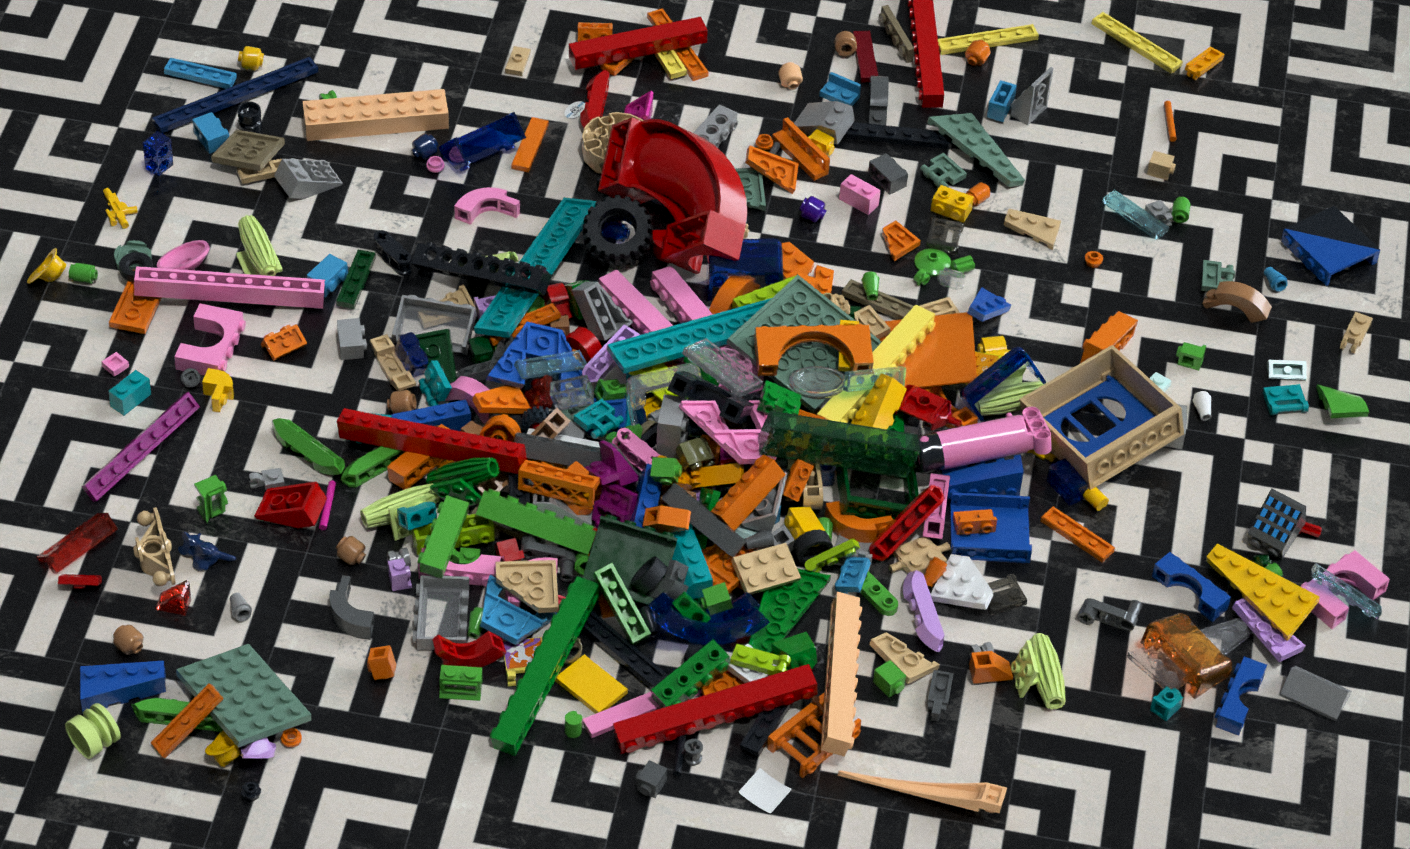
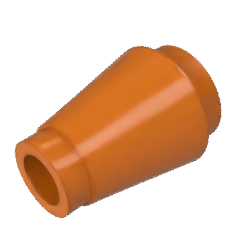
M935 556L932 560L930 559L924 574L926 583L930 587L944 574L948 565Z

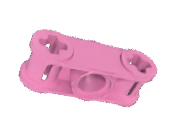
M628 428L619 429L616 437L612 440V443L622 451L630 463L641 472L647 463L652 465L653 457L660 455Z

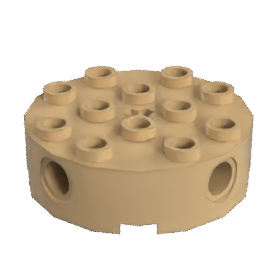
M620 112L609 113V116L601 118L598 116L592 119L584 127L582 135V155L587 165L596 173H602L612 125L631 117L640 121H644L643 119L632 114Z

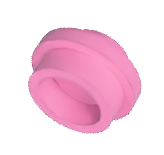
M432 156L427 161V169L431 172H440L445 167L444 161L439 156Z

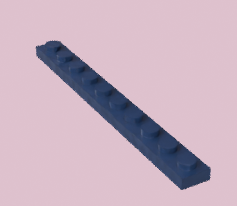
M307 57L152 118L153 124L160 133H164L192 122L194 118L211 112L215 113L318 72V66L310 57Z

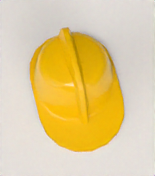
M56 248L47 255L42 264L30 275L27 280L28 284L37 278L50 282L61 276L66 268V263L56 255Z
M224 731L205 749V753L213 756L221 767L228 765L241 752L240 747L238 748Z

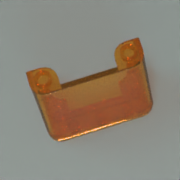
M1177 613L1153 621L1145 629L1140 643L1146 649L1154 646L1153 649L1155 651L1161 649L1185 673L1183 680L1185 682L1189 681L1191 689L1188 693L1194 699L1229 677L1232 671L1231 660L1222 654L1191 622L1187 615Z

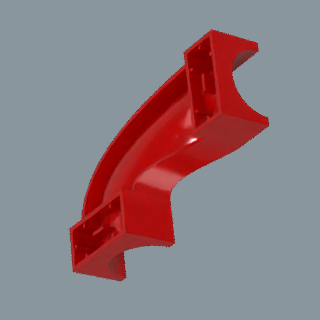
M631 117L612 125L598 191L612 198H615V195H621L623 199H625V196L631 197L632 202L637 200L640 204L657 199L672 213L676 222L667 225L661 259L694 274L700 273L704 255L724 257L733 261L739 260L746 227L747 201L740 177L724 153L705 138L669 121L660 119L640 121Z

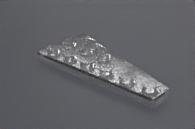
M1236 618L1130 651L1127 654V658L1163 689L1166 686L1170 689H1179L1254 633L1241 618Z

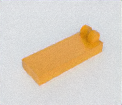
M1210 46L1186 64V76L1191 77L1193 74L1192 79L1196 81L1198 77L1221 62L1225 54Z
M734 463L700 467L691 471V476H693L691 484H693L694 488L736 484L744 474V464Z

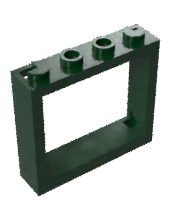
M846 450L840 451L835 467L841 514L870 519L891 515L894 520L919 495L914 462ZM847 469L903 479L907 505L851 496Z

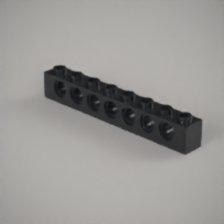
M430 242L425 244L418 243L411 264L419 270L543 296L546 294L552 276L546 271L547 268L542 265L534 267L523 261L515 263L508 258L500 260L493 255L485 257L478 252H472L471 254L460 248L452 250V248L445 245L437 247Z

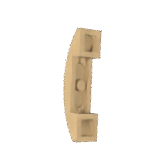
M388 334L370 339V344L377 361L391 385L398 391L416 386V381L410 371H406L395 353L394 344Z

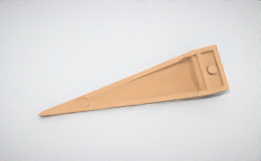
M842 770L838 771V776L977 812L980 809H984L989 813H1000L1007 791L1006 787L991 783L917 782L881 778Z

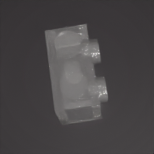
M588 375L550 382V397L555 408L561 411L594 404V389Z

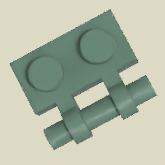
M945 153L931 159L930 167L924 164L920 168L924 176L933 180L934 185L938 188L940 185L949 187L946 183L947 181L954 185L965 179L967 175Z
M1203 260L1201 291L1207 292L1211 289H1217L1219 282L1233 281L1235 278L1233 265H1227L1226 268H1223L1222 262Z

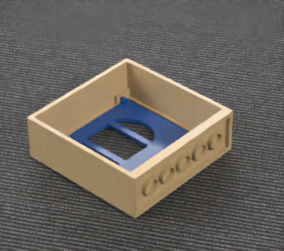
M1113 345L1103 349L1091 358L1086 359L1079 365L1019 399L1021 413L1027 407H1036L1040 410L1051 432V452L1090 490L1184 435L1182 408ZM1098 399H1110L1122 405L1126 412L1124 421H1120ZM1089 403H1092L1115 425L1114 428L1097 438L1071 415ZM1063 419H1066L1088 442L1074 441L1066 437L1061 430Z

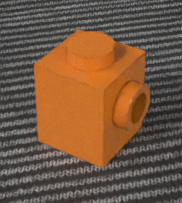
M391 646L370 648L367 667L368 671L372 672L374 680L394 677L397 664Z

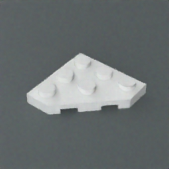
M951 554L947 561V570L937 580L930 594L933 602L986 610L993 597L991 588L970 557Z

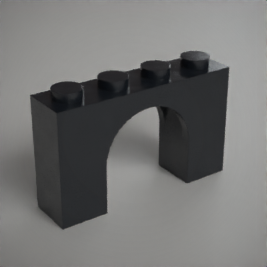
M687 371L675 372L667 391L684 399L694 398L700 401H716L721 411L719 416L736 424L746 422L754 406V403Z

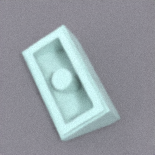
M1268 360V379L1306 380V361Z

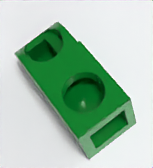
M685 591L672 602L697 631L711 619L708 612Z

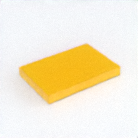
M585 654L562 671L555 680V682L595 714L609 709L628 694V689Z

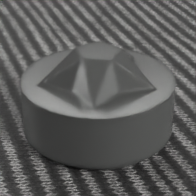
M193 368L186 369L180 377L182 385L186 388L197 386L200 382L199 372Z

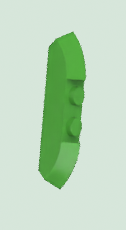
M277 418L272 420L274 433L280 443L285 448L290 447L293 451L302 453L305 460L313 463L315 470L327 475H338L343 472L345 468L344 459L288 419Z
M381 446L353 461L343 472L341 480L348 487L356 488L387 471V466L405 451Z
M151 698L136 702L131 706L140 722L168 725L190 702L176 699ZM210 714L194 728L218 732L223 731Z

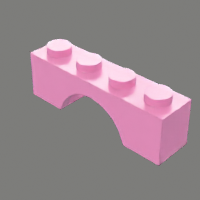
M481 554L476 561L469 564H455L449 561L444 576L469 577V585L486 587L489 576L496 577L495 562H501V557ZM418 564V577H419V579H421V575H423V576H432V575H429V574H426V573L419 572V571H420V564Z

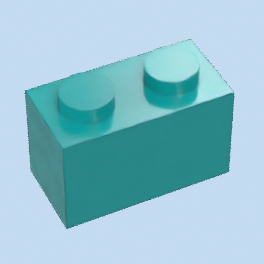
M137 370L133 371L108 391L110 407L125 416L151 395L150 379Z

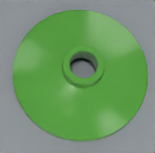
M933 248L920 251L914 260L915 267L918 270L923 268L925 271H929V276L943 275L951 266L950 257L945 252Z

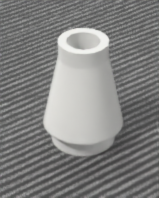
M1206 391L1197 392L1194 394L1193 403L1200 415V419L1203 421L1209 420L1212 417L1211 396Z

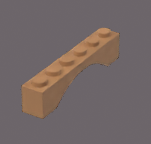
M556 408L530 435L555 439L569 425L570 420ZM499 470L497 477L479 484L475 491L481 496L484 490L488 491L489 489L501 493L509 485L508 472Z

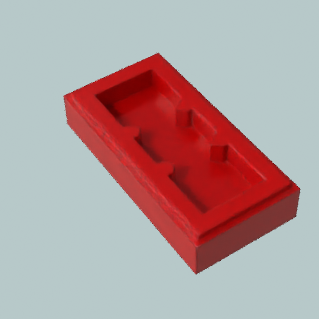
M61 574L58 577V584L74 585L73 588H86V585H100L102 583L101 575Z

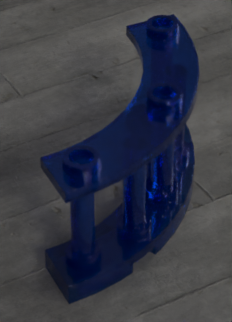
M664 591L649 604V607L660 615L656 622L663 629L676 637L679 636L687 639L689 642L708 644L713 639L718 644L735 642L736 639L746 635L747 637L753 635L770 623L758 609L761 605L748 592L732 601V609L710 615L708 608L705 609L711 618L707 623L683 616L673 605L674 599L669 597Z

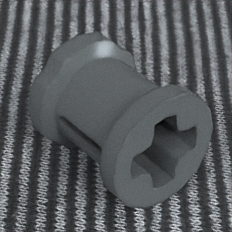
M689 739L684 746V761L687 765L696 766L702 761L701 752L703 751V744L700 740Z

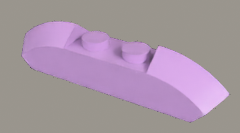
M624 324L583 368L582 374L585 383L598 382L599 379L605 378L617 365L607 351V344L641 334Z
M917 570L909 572L904 580L903 595L909 601L910 610L915 613L916 633L929 648L940 652L943 648L945 635L923 573Z

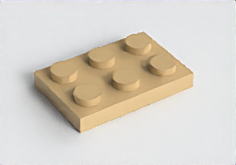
M786 543L736 556L731 560L746 596L797 582L801 579Z

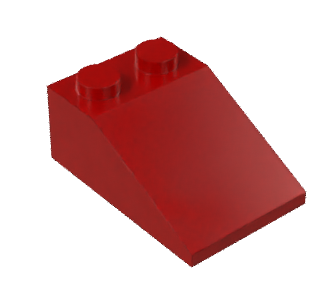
M317 482L268 488L254 517L259 520L295 528L315 526L327 497Z

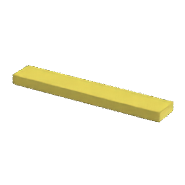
M1102 12L1092 19V25L1172 74L1182 66L1183 61L1108 14Z
M1030 24L938 39L940 55L964 52L971 42L975 40H983L988 43L989 47L1038 40L1039 35L1034 25Z

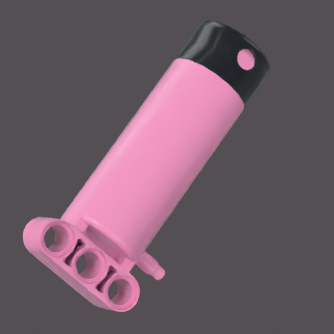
M1036 407L1023 409L1022 416H1013L1011 413H1007L1005 418L914 436L912 440L915 462L921 474L1026 453L1028 450L1033 449L1040 455L1048 454L1052 450L1051 432L1040 410Z

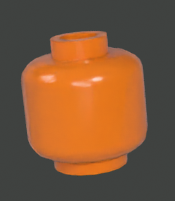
M975 40L967 48L965 56L970 65L981 66L986 62L991 51L988 43L983 40Z

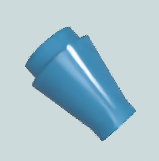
M1272 267L1265 269L1264 275L1272 290L1283 291L1288 285L1286 276L1277 272Z

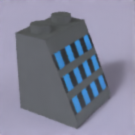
M1271 488L1248 532V542L1257 549L1265 550L1274 558L1283 559L1306 523V506Z

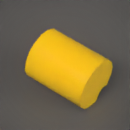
M1097 487L1091 490L1088 488L1083 494V498L1097 511L1106 507L1109 499Z

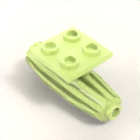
M245 215V217H242L239 220L238 227L245 251L237 252L236 256L244 274L275 276L278 272H282V266L264 228L254 216Z
M1013 365L1004 370L996 369L982 389L985 394L975 397L971 403L972 410L978 416L1003 415L1021 410L1019 399L1047 382H1022L1026 365Z
M433 483L410 487L380 498L360 510L361 520L367 529L391 524L393 539L396 541L412 535V529L407 530L399 525L397 508H409L423 502H434L436 504L440 501V497L430 489Z
M1037 633L1025 642L1017 658L1012 662L1011 671L1014 674L1015 687L1018 689L1019 697L1023 698L1030 686L1036 684L1045 706L1052 710L1063 707L1066 702L1065 682L1060 662L1049 637L1042 633Z

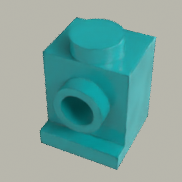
M1166 686L1157 696L1153 697L1150 711L1167 721L1181 708L1183 697L1180 691Z

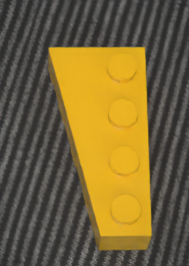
M881 373L866 396L862 406L857 411L853 421L846 429L842 439L851 446H856V450L869 455L880 456L881 451L879 449L881 444L886 442L887 436L885 434L888 427L893 425V414L899 410L907 388L893 377Z

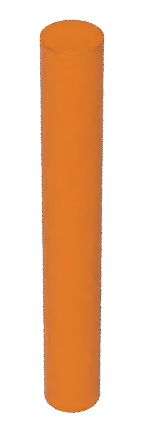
M1165 101L1164 107L1169 139L1171 142H1174L1177 138L1170 101Z

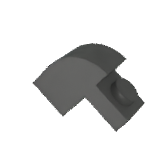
M670 560L665 578H662L648 592V596L660 599L659 602L673 604L672 602L680 594L688 590L689 586L684 585V581L689 567L676 560Z

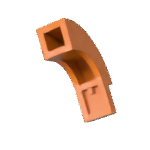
M741 271L734 273L717 292L709 311L712 314L731 310L734 298L758 290L760 285L755 283V278Z
M840 501L826 503L825 517L829 518L833 523V532L849 540L853 538L858 542L872 543L893 521L891 515L864 519L855 515L841 514Z

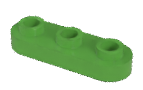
M867 572L860 593L881 614L885 616L896 614L898 611V600L870 572Z

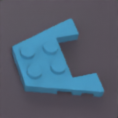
M490 575L486 585L480 627L516 645L551 622L553 615L558 612H537L535 615H532L500 598L499 595L504 588L496 583V577Z

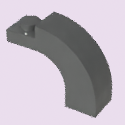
M870 76L868 124L886 125L889 89L887 76Z
M342 575L341 582L336 585V590H330L331 617L336 626L346 634L360 639L371 640L374 628V612L356 609L348 603L351 580L350 576Z

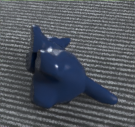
M187 532L182 533L184 543L183 546L178 547V550L184 556L193 557L194 569L206 571L218 559L225 561L236 560L235 556L221 552L212 543L201 540V533L197 535H190Z

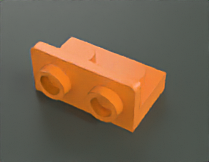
M578 22V41L612 35L613 25L612 23Z
M297 324L293 326L286 325L278 333L274 334V332L265 335L261 343L262 348L266 347L273 361L307 345V341Z
M796 459L791 466L782 495L798 502L814 466Z
M992 509L953 512L957 535L996 531L997 517L993 516Z

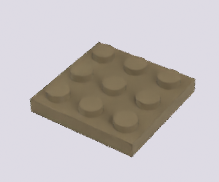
M236 129L215 151L211 159L213 163L261 171L285 145V140L282 137Z

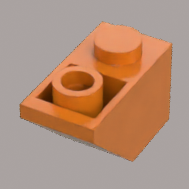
M662 505L645 508L643 527L655 528V532L663 534V531L670 533L685 531L689 529L691 511Z
M993 651L971 653L969 670L973 684L1013 680L1008 660Z

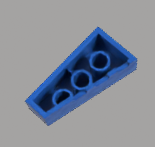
M1021 454L1014 455V459L1005 460L1003 457L996 459L997 462L985 464V461L978 462L972 467L964 465L941 470V475L950 476L947 499H951L952 492L1019 496L1024 473Z
M164 661L80 666L82 713L87 708L90 709L95 703L108 708V705L117 702L123 704L129 702L132 698L139 697V699L166 692Z

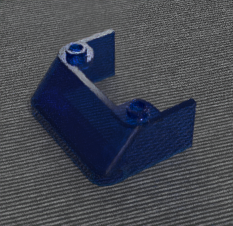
M512 112L459 138H453L438 148L445 159L456 170L460 169L462 172L470 168L469 164L504 148L506 151L515 148V143L525 139L526 136L515 112Z
M774 238L743 239L740 257L737 261L707 255L706 284L708 301L712 300V288L721 287L728 279V276L765 275V282L768 285L783 281V250L781 241Z
M1022 347L1009 349L961 389L960 398L967 408L978 417L980 423L986 421L974 404L1022 365L1025 364L1043 384L1046 383V380Z

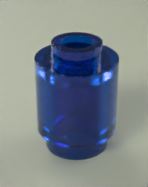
M615 221L607 223L602 229V236H606L607 239L624 242L630 235V228H628L627 224Z

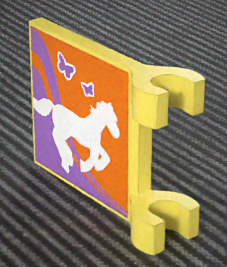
M542 637L527 638L516 645L509 641H503L506 654L503 657L508 686H516V674L525 673L528 662H532L536 647L542 643Z

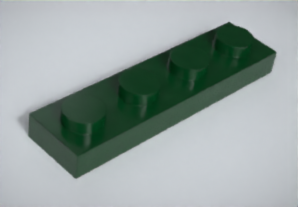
M357 250L336 300V306L355 309L376 259L375 252Z

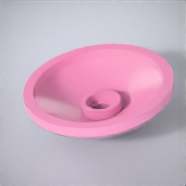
M203 240L187 242L164 254L158 260L157 268L195 270L208 255L210 247Z

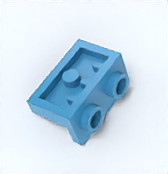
M830 72L828 82L820 90L819 96L829 101H838L853 106L860 98L861 84Z
M846 557L845 563L841 567L839 579L835 583L837 592L847 594V592L861 591L871 564L869 558Z

